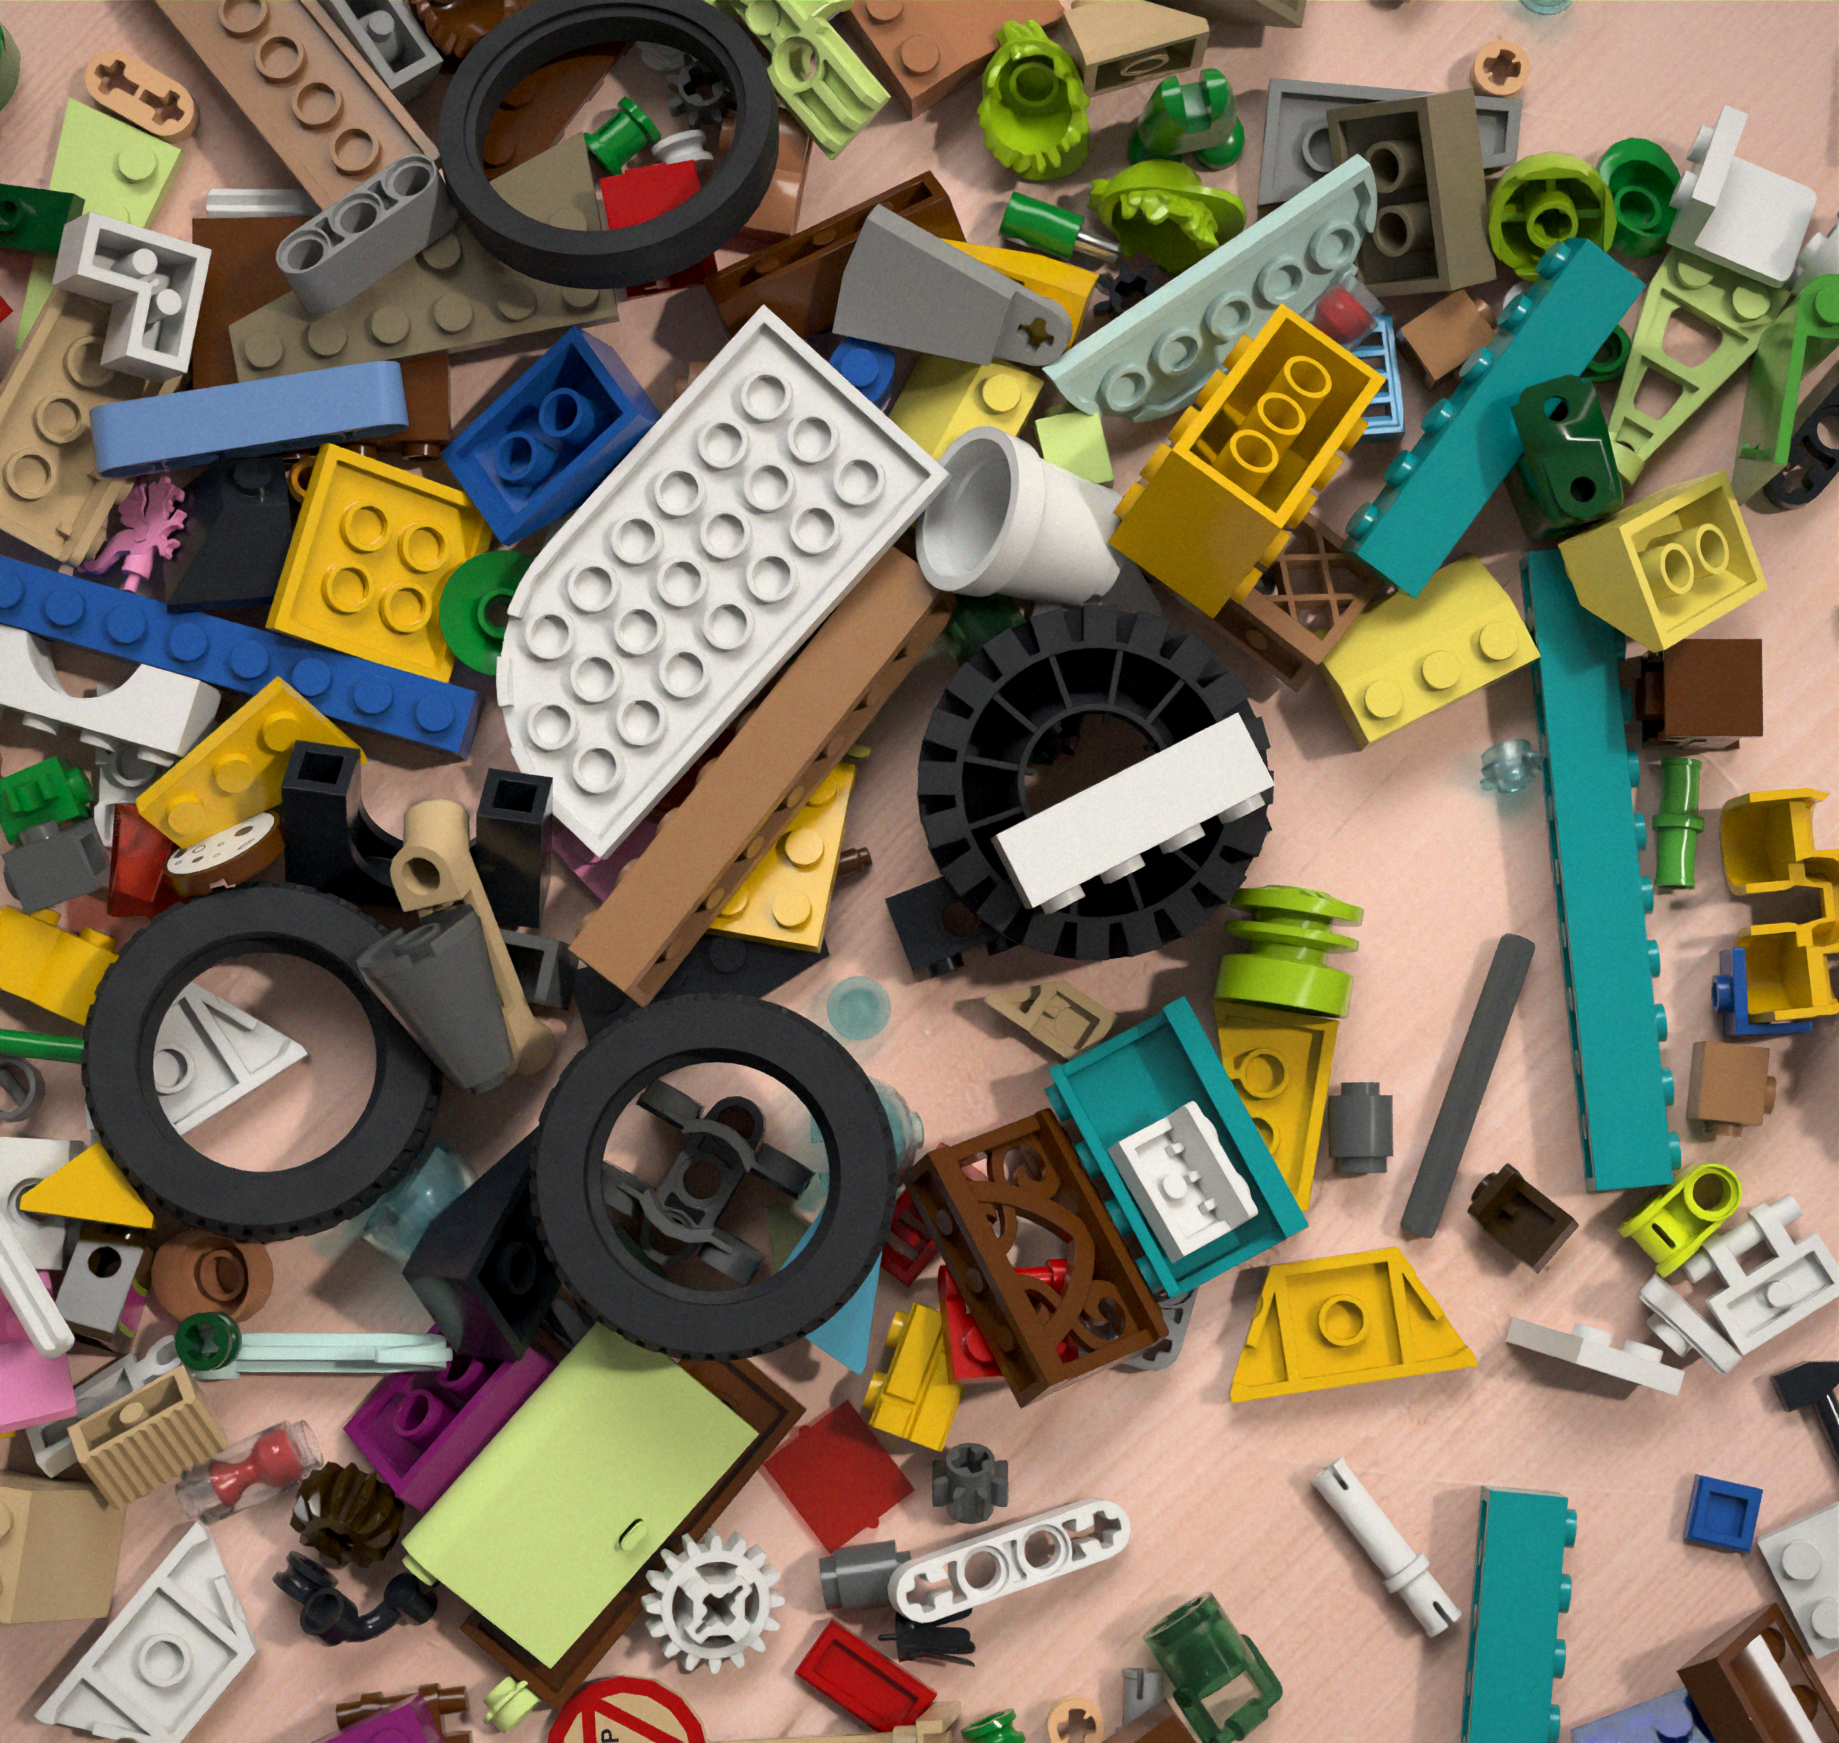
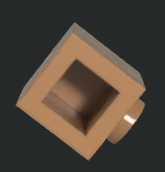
M1459 288L1400 328L1395 336V345L1429 393L1453 376L1461 383L1463 379L1459 376V372L1463 364L1480 346L1487 348L1496 336L1493 330L1498 328V324L1492 311L1480 297L1476 296L1471 299L1464 288Z
M1712 1041L1693 1043L1686 1119L1704 1121L1703 1133L1742 1137L1743 1126H1762L1763 1114L1770 1115L1772 1113L1776 1097V1079L1774 1076H1767L1770 1048Z

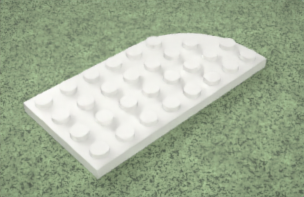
M764 304L547 543L532 562L518 585L507 611L510 618L504 635L501 657H497L496 687L498 707L502 708L507 734L512 748H510L511 753L521 773L553 777L552 813L600 859L607 860L954 478Z

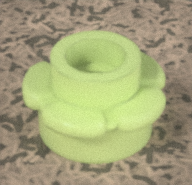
M511 1674L483 1700L491 1710L485 1715L483 1721L486 1725L492 1721L505 1735L525 1719L543 1699L526 1686L528 1684L526 1681L519 1683Z

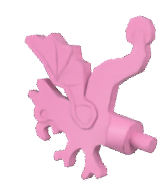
M147 474L136 476L132 490L117 509L122 514L120 522L131 529L118 532L108 542L99 557L94 556L90 561L83 559L77 567L78 571L86 576L92 573L98 576L107 573L123 555H127L121 573L127 576L123 591L135 594L139 582H148L154 566L155 553L159 550L160 556L170 560L173 549L180 546L179 541L174 538L167 540V537L176 529L181 530L184 528L182 522L187 517L185 512L176 510L170 520L169 516L175 509L172 506L173 502L176 500L184 501L185 492L179 487L172 485L171 478L167 475H161L159 483L151 482L149 487Z

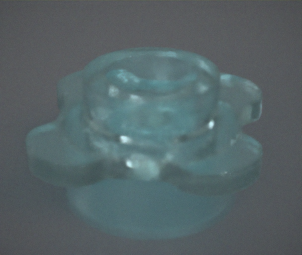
M1524 739L1509 740L1492 746L1481 755L1483 764L1481 772L1483 777H1485L1480 781L1481 788L1483 790L1498 789L1500 793H1512L1529 787L1534 783L1535 777L1542 773L1539 763L1544 760L1543 753L1541 751H1532L1530 742Z

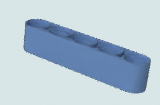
M395 361L366 362L100 405L89 410L98 476L103 478L139 476L214 464L220 460L245 459L320 447L321 444L325 443L339 444L401 433L409 429L400 363Z

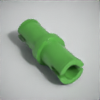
M1665 758L1661 760L1662 784L1659 814L1652 817V830L1658 832L1657 868L1654 887L1667 890L1695 889L1694 866L1697 834L1704 832V818L1698 816L1699 780L1702 761L1690 758Z

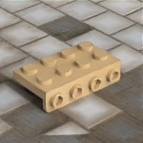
M53 287L0 385V530L62 564L77 568L83 559L90 561L96 555L106 536V528L102 526L113 504L119 506L124 502L136 480V476L124 478H103L98 476L89 410L109 403L183 392L193 377V360H191L193 357V345L187 373L162 383L100 366L112 304Z

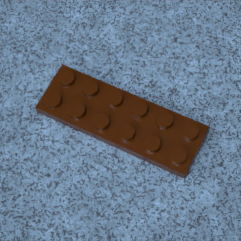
M681 1359L678 1362L683 1369L756 1429L759 1435L551 1669L476 1609L472 1611L459 1627L463 1633L520 1681H526L528 1683L526 1686L557 1712L643 1610L641 1597L657 1592L650 1585L646 1574L648 1570L664 1572L667 1565L660 1552L665 1548L678 1556L684 1551L682 1535L687 1533L697 1544L708 1528L713 1525L807 1411L808 1408L750 1359L719 1362Z

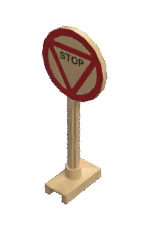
M622 1674L589 1684L565 1703L549 1731L548 1743H953L951 1730L946 1729L962 1714L961 1701L935 1702L916 1720V1725L894 1726L893 1732L710 1741L707 1738L703 1721L682 1694L657 1679Z

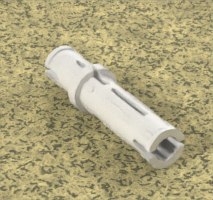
M1340 1457L1325 1467V1472H1319L1310 1480V1483L1318 1489L1385 1576L1382 1584L1389 1593H1398L1424 1627L1429 1638L1436 1636L1449 1627L1447 1625L1448 1621L1455 1622L1463 1612L1454 1605L1427 1570L1430 1564L1429 1560L1422 1552L1414 1553L1347 1466L1346 1460Z

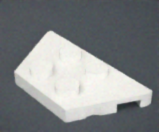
M192 981L173 1001L158 1032L153 1065L158 1098L170 1123L183 1138L309 1057L310 1053L303 1045ZM85 1104L87 1130L91 1133V1143L94 1145L101 1139L93 1126L87 1105Z
M199 1520L191 1527L34 1717L42 1723L50 1725L59 1723L92 1731V1735L113 1740L122 1738L138 1743H182L260 1650L209 1526Z

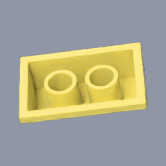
M923 352L888 418L938 462L955 440L965 432L979 426H993L1020 439L1043 397L1045 381L1001 358L995 357L991 364L986 366ZM917 519L903 533L915 541Z
M1725 470L1663 487L1558 544L1565 562L1566 574L1573 584L1580 605L1653 653L1666 650L1769 589Z
M1471 553L1437 570L1416 599L1395 591L1364 607L1319 664L1318 669L1362 751L1529 667L1541 655L1512 599L1477 556ZM1327 626L1313 634L1320 640H1323L1328 633Z

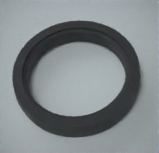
M539 0L514 13L488 32L472 48L458 67L444 96L439 115V153L445 184L453 204L470 233L497 260L519 273L552 285L592 290L631 287L663 279L697 264L721 248L749 221L768 191L776 169L779 154L777 99L765 64L751 39L735 21L704 0ZM614 41H640L661 44L698 59L723 80L732 93L738 108L737 125L730 149L716 173L697 193L675 209L657 218L613 230L581 231L559 228L539 222L513 208L500 197L484 175V142L492 118L500 104L510 91L531 72L567 52L593 44Z

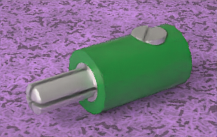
M1015 191L1011 195L998 233L999 237L1066 261H1070L1074 250L1110 263L1115 262L1118 255L1080 242L1078 238L1115 252H1120L1119 242L1082 229L1085 216Z

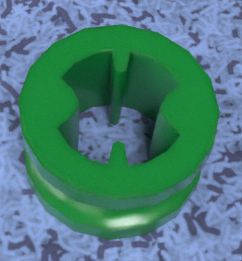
M1013 1708L988 1715L969 1724L960 1731L963 1739L970 1740L972 1743H1023L1026 1741L1024 1733L1013 1728V1720L1017 1717Z

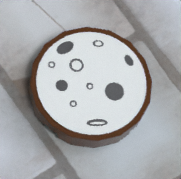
M266 810L185 849L176 848L162 865L163 875L172 893L184 898H191V896L204 897L212 892L209 883L224 878L228 886L238 885L263 871L281 856L284 848L287 846L283 837V821L278 813Z

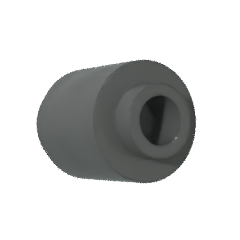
M1342 1082L1341 1095H1328L1329 1157H1335L1336 1173H1387V1157L1394 1156L1393 1095H1380V1082Z
M894 1539L834 1549V1556L819 1558L826 1609L842 1608L843 1613L847 1614L891 1607L892 1604L888 1598L887 1588L889 1580L898 1566L911 1560L910 1550L897 1552Z

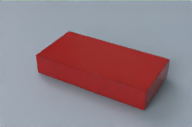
M834 1618L830 1619L794 1672V1674L878 1733L893 1732L894 1726L916 1725V1720L927 1711L937 1696V1691Z

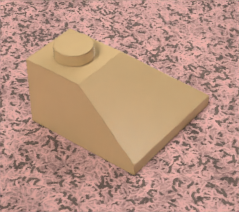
M1075 0L1070 5V10L1063 11L1061 32L1067 52L1074 57L1077 63L1085 94L1089 98L1202 67L1210 33L1208 22L1205 18L1144 0Z

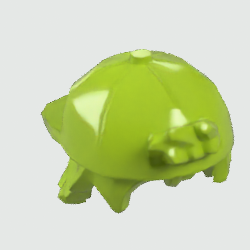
M1033 19L1026 20L1024 25L1015 20H1008L1004 22V26L996 33L1001 47L991 58L982 77L983 99L977 108V114H980L978 126L985 131L983 146L991 151L992 156L999 160L1004 168H1010L1019 177L1031 180H1054L1069 175L1083 166L1090 152L1089 133L1091 128L1086 115V108L1090 106V98L1085 94L1077 63L1069 52L1048 39L1044 30Z
M1144 160L1119 171L1111 180L1093 179L1090 182L1092 187L1090 188L1089 196L1091 198L1087 208L1098 212L1101 223L1115 234L1120 243L1124 258H1131L1138 252L1143 251L1162 272L1168 271L1174 278L1219 248L1218 245H1224L1242 233L1246 224V207L1239 197L1226 190L1204 187L1200 176L1192 168L1172 160Z

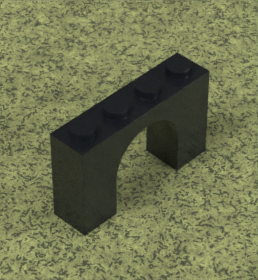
M296 740L281 785L283 837L287 845L284 848L286 882L317 888L320 893L327 894L329 892L346 901L402 909L392 884L390 868L393 858L403 848V841L380 828L369 816L363 805L360 749ZM488 769L476 814V837L469 841V852L497 923L535 929L540 927L551 883L553 777Z

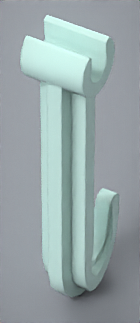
M215 1328L199 1332L198 1335L205 1342L201 1350L202 1354L218 1351L219 1347L212 1340L216 1333ZM241 1333L242 1347L238 1357L229 1366L219 1370L195 1371V1379L240 1378V1372H435L446 1370L447 1361L453 1360V1348L447 1346V1339L444 1336L427 1333Z

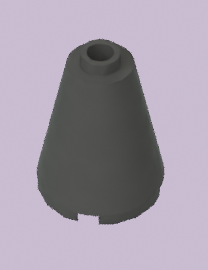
M468 903L454 905L421 917L424 926L414 929L407 934L404 933L402 927L389 933L365 950L356 962L364 982L456 1090L470 1088L472 1094L477 1095L499 1086L507 1079L508 1075L505 1070L513 1063L514 1057L481 918L477 916L473 906Z

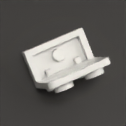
M1724 105L1712 128L1701 124L1689 148L1686 160L1693 162L1694 165L1691 172L1687 170L1683 172L1670 200L1669 206L1678 210L1666 243L1771 287L1781 288L1787 283L1792 274L1817 197L1815 192L1805 185L1734 156L1749 114Z

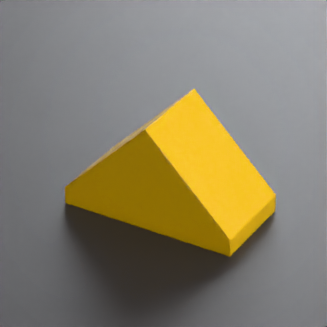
M100 1141L22 1195L19 1208L30 1213L153 1231L157 1230L158 1224L157 1215L138 1189L118 1169Z

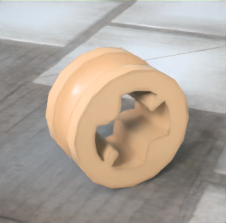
M1497 40L1488 43L1479 51L1470 69V82L1473 90L1478 96L1514 99L1520 94L1530 75L1528 56L1519 45L1511 41ZM1497 58L1510 62L1507 68L1508 72L1513 70L1516 72V78L1507 77L1503 86L1491 83L1490 79L1493 73L1485 74L1483 70L1484 66L1492 67Z
M1072 1694L1062 1697L1053 1704L1047 1718V1731L1051 1743H1072L1068 1742L1070 1739L1068 1732L1061 1736L1057 1730L1058 1723L1068 1721L1069 1710L1083 1709V1718L1086 1720L1092 1716L1095 1721L1094 1729L1085 1730L1083 1742L1079 1743H1102L1105 1737L1106 1725L1101 1709L1093 1700L1083 1695Z

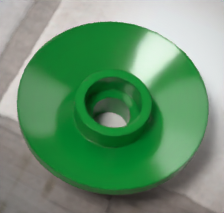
M509 550L484 552L468 559L448 579L439 602V625L448 648L465 666L480 674L496 677L497 657H501L507 627L499 628L494 626L489 620V610L497 604L509 608L518 585L535 560L534 558Z

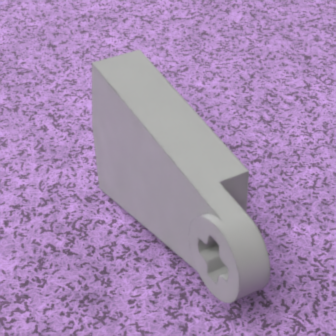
M878 204L866 218L844 270L832 333L989 366L995 357L1032 366H1044L1057 360L1064 352L1072 336V321L1066 309L1057 301L1040 296ZM1035 318L1045 320L1047 322L1045 331L1054 336V338L1046 337L1041 345L1030 341L1031 330L1023 326H1030Z

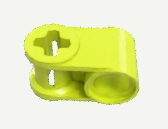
M1704 1161L1690 1164L1673 1178L1674 1184H1667L1659 1192L1645 1200L1617 1228V1231L1623 1238L1631 1236L1656 1263L1655 1272L1660 1278H1665L1685 1263L1700 1248L1704 1240L1733 1215L1740 1206L1742 1198L1741 1183L1736 1174L1726 1166ZM1713 1173L1722 1183V1198L1716 1206L1703 1210L1696 1204L1693 1198V1187L1698 1178L1705 1174ZM1652 1225L1669 1241V1245L1652 1229Z

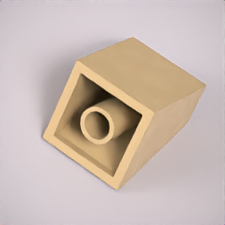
M6 1469L0 1470V1623L24 1624L109 1617L128 1503L125 1502L121 1510L113 1509L94 1482L60 1477L50 1478L46 1475Z

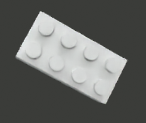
M1236 713L990 839L1025 908L1030 909L1041 905L1046 915L1083 898L1085 894L1080 884L1097 875H1100L1105 885L1144 867L1145 863L1140 853L1156 845H1159L1164 855L1205 836L1200 825L1201 822L1218 815L1223 825L1264 806L1265 803L1260 792L1275 784L1239 713Z

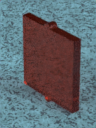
M115 803L107 915L112 917L147 916L151 920L179 901L185 903L191 900V898H184L172 893L163 875V863L179 846L143 818L138 812L136 803Z
M848 1399L813 1426L802 1425L797 1438L763 1463L830 1554L834 1552V1549L840 1548L867 1526L871 1529L877 1528L879 1517L915 1490Z

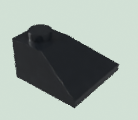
M283 456L217 461L182 488L185 492L184 501L176 500L172 505L175 509L170 513L169 520L176 510L185 512L187 517L182 522L184 528L181 530L176 529L167 537V540L174 538L179 541L180 546L173 549L170 560L162 557L167 613L272 605L292 540Z

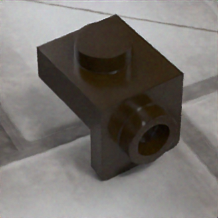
M1509 1163L1505 1164L1498 1173L1492 1172L1481 1180L1472 1194V1204L1467 1210V1213L1483 1232L1536 1274L1540 1273L1579 1226L1572 1216L1529 1184L1520 1172Z

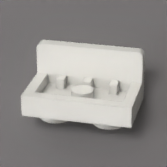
M1194 1101L1181 1106L1167 1117L1119 1141L1107 1150L1172 1264L1231 1232L1258 1214V1209L1251 1198L1247 1182L1235 1171L1219 1143L1214 1125L1203 1115L1199 1106Z

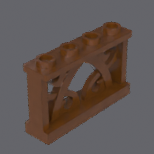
M1050 1108L1042 1109L1034 1115L951 1147L945 1145L927 1152L901 1177L1020 1409L1120 1363L1139 1357L1169 1335V1330L1163 1320L1162 1310L1158 1302L1149 1294L1133 1264L1129 1247L1116 1232L1102 1205L1098 1189L1089 1181L1072 1149V1142L1067 1131L1060 1126ZM1020 1150L1026 1162L1015 1171L1012 1179L1013 1185H1009L1004 1174V1159L1008 1151ZM987 1158L988 1181H967L961 1168ZM1026 1163L1036 1181L1031 1180L1025 1170ZM995 1210H997L1000 1220V1236L998 1238L990 1223L993 1225L998 1220ZM1016 1216L1045 1228L1067 1244L1066 1274L1060 1296L1052 1287L1040 1279L1030 1275L1015 1273L1006 1254L1010 1251L1016 1239ZM1026 1293L1033 1295L1041 1301L1035 1306L1036 1311ZM1100 1301L1118 1335L1117 1339L1105 1340L1093 1335L1078 1320L1079 1315L1092 1325L1102 1326L1107 1324L1109 1320L1104 1318L1098 1309ZM1068 1334L1078 1346L1089 1354L1063 1364L1055 1347Z

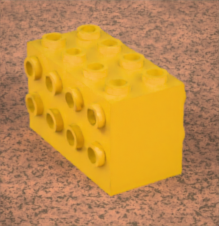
M1283 303L1280 304L1255 339H1252L1245 333L1241 336L1222 363L1224 367L1230 370V373L1226 375L1217 368L1195 399V404L1200 406L1202 410L1199 412L1190 405L1167 436L1171 442L1176 444L1174 448L1171 449L1162 442L1139 473L1141 477L1149 482L1146 488L1135 481L1112 512L1122 522L1107 543L1212 619L1215 618L1229 598L1239 605L1244 601L1263 574L1254 567L1257 561L1269 568L1291 538V535L1282 529L1283 526L1286 524L1290 528L1296 529L1314 505L1318 497L1311 493L1309 489L1312 487L1317 492H1322L1344 460L1335 454L1336 450L1339 449L1347 455L1370 424L1360 416L1386 381L1385 377Z

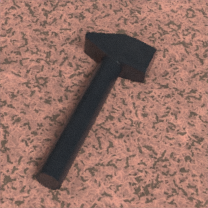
M1839 1360L1802 1361L1771 1375V1382L1785 1412H1792L1812 1404L1839 1466V1401L1833 1390L1839 1384Z

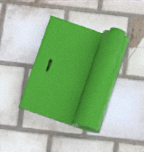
M1824 274L1813 279L1762 333L1757 350L1751 356L1731 483L1738 506L1744 504L1787 466L1800 382L1839 346V274Z

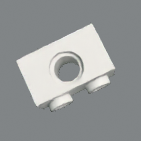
M0 1137V1210L35 1269L67 1270L80 1234L84 1227L88 1228L85 1220L49 1216L42 1222L38 1221L30 1212L19 1209L21 1197L83 1152L84 1141Z

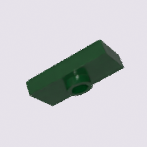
M0 183V251L57 259L64 224L82 216L85 199L74 193Z

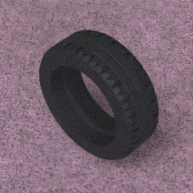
M246 881L235 885V887L226 888L225 885L214 887L207 896H191V900L185 903L179 901L151 919L152 924L146 929L141 927L119 950V958L116 962L110 963L104 972V976L94 993L97 996L94 1004L89 1006L82 1036L85 1043L84 1049L81 1050L82 1085L85 1087L86 1092L85 1101L102 1145L118 1169L122 1171L125 1177L142 1194L177 1219L198 1229L212 1232L215 1235L246 1241H283L327 1231L338 1226L339 1223L347 1219L351 1220L366 1209H369L384 1193L387 1194L409 1170L410 1164L414 1158L418 1157L432 1129L431 1125L439 1107L443 1074L361 978L356 962L358 957L371 945L390 933L369 914L366 915L360 911L359 907L329 892L327 894L320 893L317 888L296 883L282 882L280 885L272 884L271 881ZM257 953H277L302 958L317 964L341 980L351 990L364 1009L373 1031L376 1047V1073L372 1092L365 1110L350 1132L336 1146L318 1158L297 1167L271 1172H254L228 1167L209 1159L190 1146L172 1126L162 1108L155 1086L153 1070L154 1050L160 1026L167 1011L181 991L196 977L213 966L232 958Z
M697 993L677 996L665 1001L661 1000L629 1013L628 1016L621 1020H616L599 1032L583 1050L581 1049L572 1058L559 1076L560 1080L555 1088L551 1089L538 1119L540 1123L537 1133H534L529 1164L531 1169L529 1193L532 1214L535 1216L538 1226L536 1228L538 1237L548 1261L552 1262L556 1269V1275L570 1295L576 1301H579L585 1307V1311L611 1332H616L623 1336L625 1340L655 1353L659 1352L669 1357L691 1361H733L766 1354L796 1342L826 1323L854 1296L872 1271L887 1239L896 1205L898 1171L892 1130L878 1093L861 1066L828 1032L802 1015L781 1005L739 994ZM721 1062L747 1066L761 1071L785 1085L801 1100L814 1118L822 1134L829 1162V1190L826 1206L821 1221L806 1247L792 1262L773 1276L759 1283L733 1290L706 1291L683 1287L656 1275L646 1268L629 1252L615 1232L608 1216L602 1191V1165L606 1144L618 1117L625 1107L641 1090L659 1077L674 1070L700 1063Z

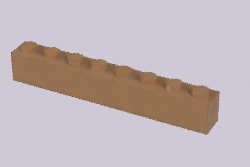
M891 546L849 592L841 604L815 630V637L799 657H793L784 664L776 677L773 690L759 707L750 709L742 717L736 728L735 738L720 757H715L704 765L697 776L696 787L679 808L670 810L662 818L656 829V838L640 858L631 860L621 870L616 879L614 891L602 906L589 912L582 919L577 927L575 940L568 949L586 966L641 1008L647 1006L961 608L953 592L935 588L927 581L917 562Z

